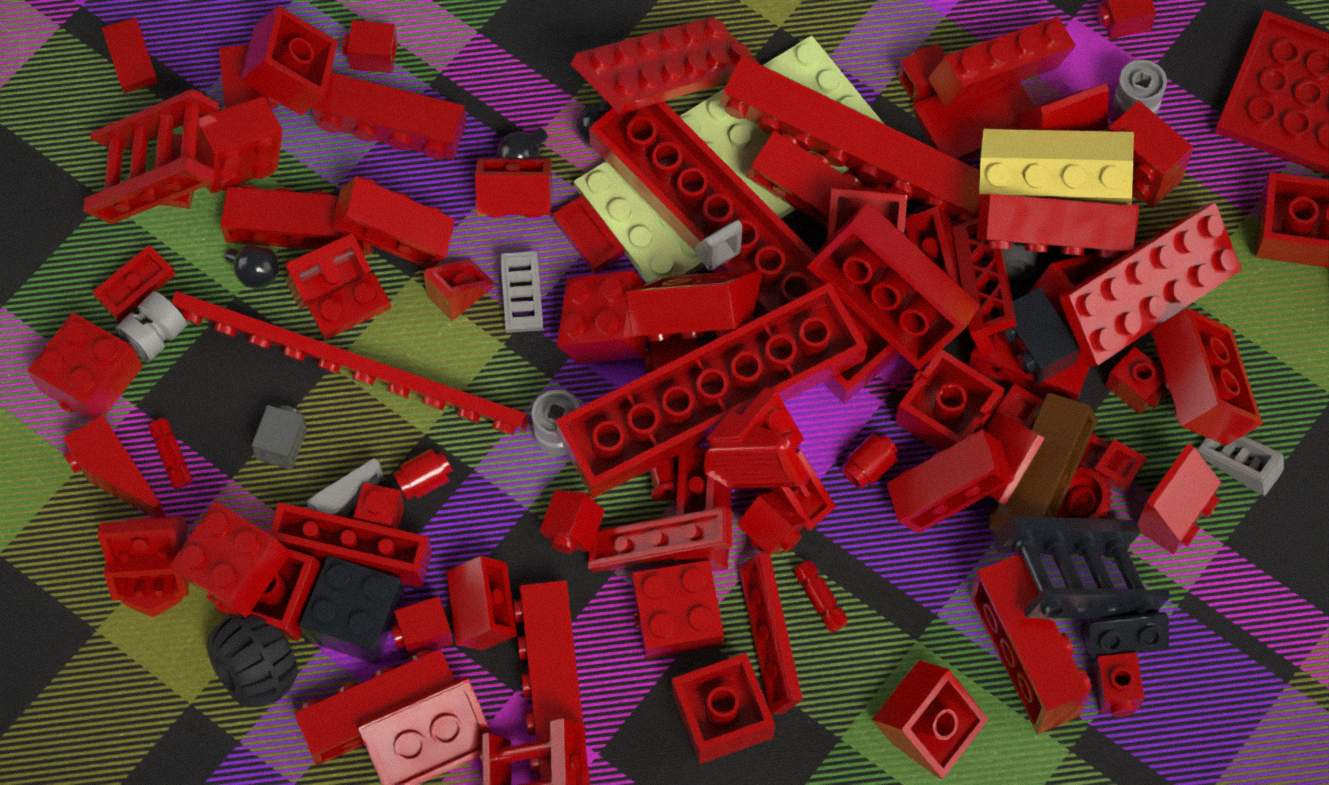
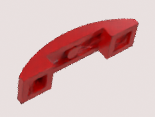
M1014 383L996 411L1032 430L1035 410L1045 400ZM1092 434L1077 469L1080 467L1085 469L1091 468L1094 472H1099L1110 486L1128 490L1147 461V457L1115 439L1109 444Z

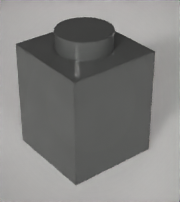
M267 405L251 445L256 460L289 470L293 469L307 433L304 416L298 410L285 405H281L279 408Z

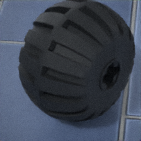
M253 611V612H256V613H259V614H262V615L267 616L265 613H262V612H260V611ZM234 614L223 619L208 638L207 652L210 663L230 695L242 706L263 707L275 703L291 689L298 674L297 662L289 646L290 644L279 628L265 624L268 620L258 615L245 618L242 615Z

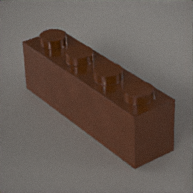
M1048 393L1044 403L1037 406L1033 416L1034 426L1032 431L1045 439L1006 505L999 503V506L993 507L988 525L994 537L1012 516L1056 518L1098 421L1090 405Z

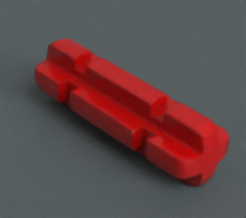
M160 418L152 421L148 428L168 472L167 474L173 488L182 489L192 483V477L168 420Z
M811 560L805 561L795 568L794 575L800 585H805L804 591L819 616H824L822 621L830 632H836L847 625L848 618L841 607L837 608L838 602L823 577H818L819 571Z

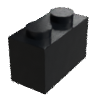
M1041 288L1013 301L1017 326L998 333L1004 343H1011L1017 352L1018 363L1025 374H1031L1037 384L1077 363L1080 353L1079 345ZM1000 310L999 317L1005 316L1004 310Z

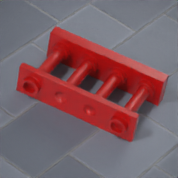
M186 90L168 100L91 132V140L108 148L104 189L84 198L83 212L109 224H114L213 184L214 170L199 163L196 159L199 118L218 111L219 103L204 96L200 91ZM183 125L181 156L171 162L173 129ZM157 136L155 168L145 173L148 140ZM132 147L130 177L125 182L120 183L123 150Z
M567 719L550 721L549 739L511 746V740L491 733L482 734L480 759L483 766V785H512L511 762L551 755L552 775L549 779L516 785H587L585 726Z

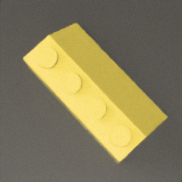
M984 129L979 196L980 194H1000L1131 206L1134 132Z

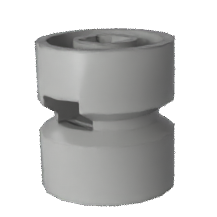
M1143 59L1132 61L1123 68L1112 104L1114 113L1118 118L1138 100L1153 113L1158 114L1167 85V78L1162 68L1152 61Z
M153 291L138 305V314L130 313L115 328L119 337L124 342L132 345L136 354L146 362H150L165 348V339L172 341L188 325L178 309L156 291Z
M547 391L540 395L533 404L531 414L535 441L539 448L549 455H568L556 433V419L580 408V404L573 395L566 391Z

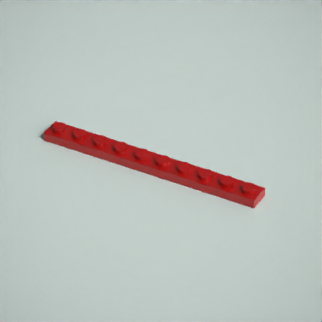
M177 291L171 302L189 323L200 326L203 320L215 324L214 331L232 338L235 337L236 332L249 336L248 342L257 347L269 350L271 344L284 349L283 355L294 360L304 362L305 356L318 361L317 367L335 374H338L340 369L352 372L353 380L369 386H373L375 381L388 385L386 391L408 399L409 394L412 393L423 397L422 404L440 411H443L445 405L458 410L457 416L474 423H478L480 418L494 422L493 429L513 436L515 430L526 433L531 420L526 413Z

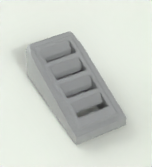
M739 220L731 222L695 246L696 253L708 271L714 270L740 254L742 239L741 223Z
M536 251L501 254L506 333L543 330L538 253ZM532 282V285L510 287V283ZM533 297L534 300L511 302V298ZM534 311L535 316L512 317V312Z
M1242 436L1225 446L1220 453L1215 451L1220 444L1219 442L1210 438L1203 440L1197 449L1202 458L1263 496H1266L1284 470L1283 454L1246 436ZM1236 448L1240 450L1234 459L1229 458ZM1249 457L1253 458L1254 460L1249 466L1244 465Z
M373 458L323 489L307 501L308 508L347 518L356 509L363 482L378 485L383 480L380 463Z

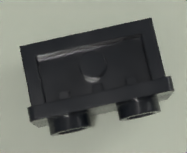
M1166 612L1093 619L1089 622L1081 623V636L1091 659L1104 655L1169 650V617Z

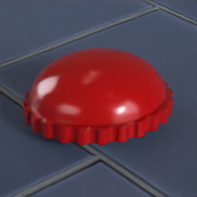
M1080 467L1074 474L1056 518H1105L1107 511H1110V504H1112L1111 496L1113 494L1110 491L1111 486L1099 472H1094L1091 468L1085 469Z

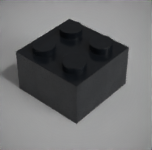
M328 555L299 624L304 641L377 665L390 634V626L394 624L396 619L394 610L400 609L405 596L402 580Z

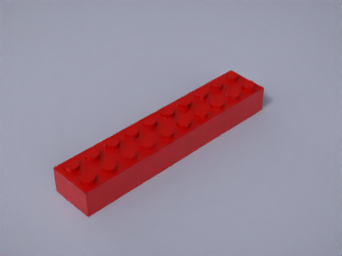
M665 101L619 114L612 108L589 128L590 145L694 251L695 246L699 242L731 222L739 220L742 225L740 254L713 271L716 273L761 269L762 279L754 309L758 317L825 285L806 267L815 256V253ZM841 299L868 346L863 362L823 382L845 404L897 358L899 352Z

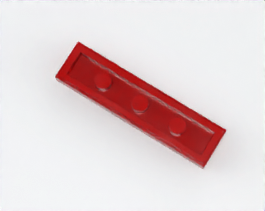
M724 506L598 530L592 548L588 552V569L596 573L732 548V510Z
M758 553L739 568V574L771 714H783L803 701L771 556L770 553Z

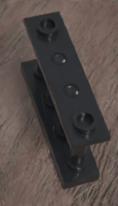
M1012 516L992 539L997 552L1016 553L1022 556L1035 585L1038 596L1024 610L1026 618H1045L1046 620L1057 618H1111L1157 613L1171 597L1168 590H1146L1128 552L1130 544L1141 533L1135 520ZM1038 553L1053 556L1067 588H1053ZM1069 554H1078L1084 557L1098 589L1084 588ZM1100 555L1114 557L1128 589H1115Z

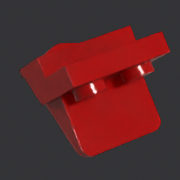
M765 387L742 415L730 410L707 437L710 446L705 452L704 474L726 487H798L805 484L810 478L808 471L796 452L804 437L778 392L771 388Z
M184 516L129 518L121 522H104L99 524L97 535L106 560L103 573L112 601L121 600L125 606L147 616L155 617L180 603L184 596H189V582L169 566L187 541L188 528Z

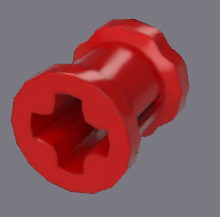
M678 456L648 470L651 473L654 487L651 490L652 499L667 501L677 498L678 473L676 464L678 463Z

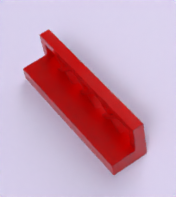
M978 218L953 226L952 231L962 289L980 305L968 326L972 339L982 357L997 352L994 333L1015 327L1017 323L1003 249L988 248L987 240L978 242L974 239L972 234L976 233L978 229ZM983 255L994 256L988 266L982 268L981 258ZM989 280L999 283L991 295H987L985 287ZM994 307L1004 310L1005 316L991 320L990 312Z

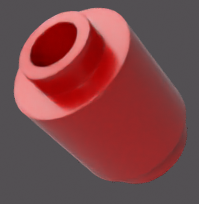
M871 434L845 457L846 463L841 466V470L846 478L858 489L861 490L866 485L872 486L898 462L895 455L898 449L886 435L882 434L879 437Z
M431 448L399 465L401 469L394 472L393 475L404 496L409 500L415 496L419 499L450 482L447 474L453 470L444 453L441 451L435 454Z

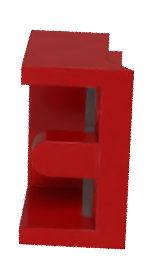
M350 233L285 263L288 272L285 282L300 310L306 307L307 304L368 276L371 268L354 234Z

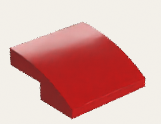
M996 411L985 431L1002 442L1015 481L991 493L989 496L1006 505L1045 438L1001 412Z

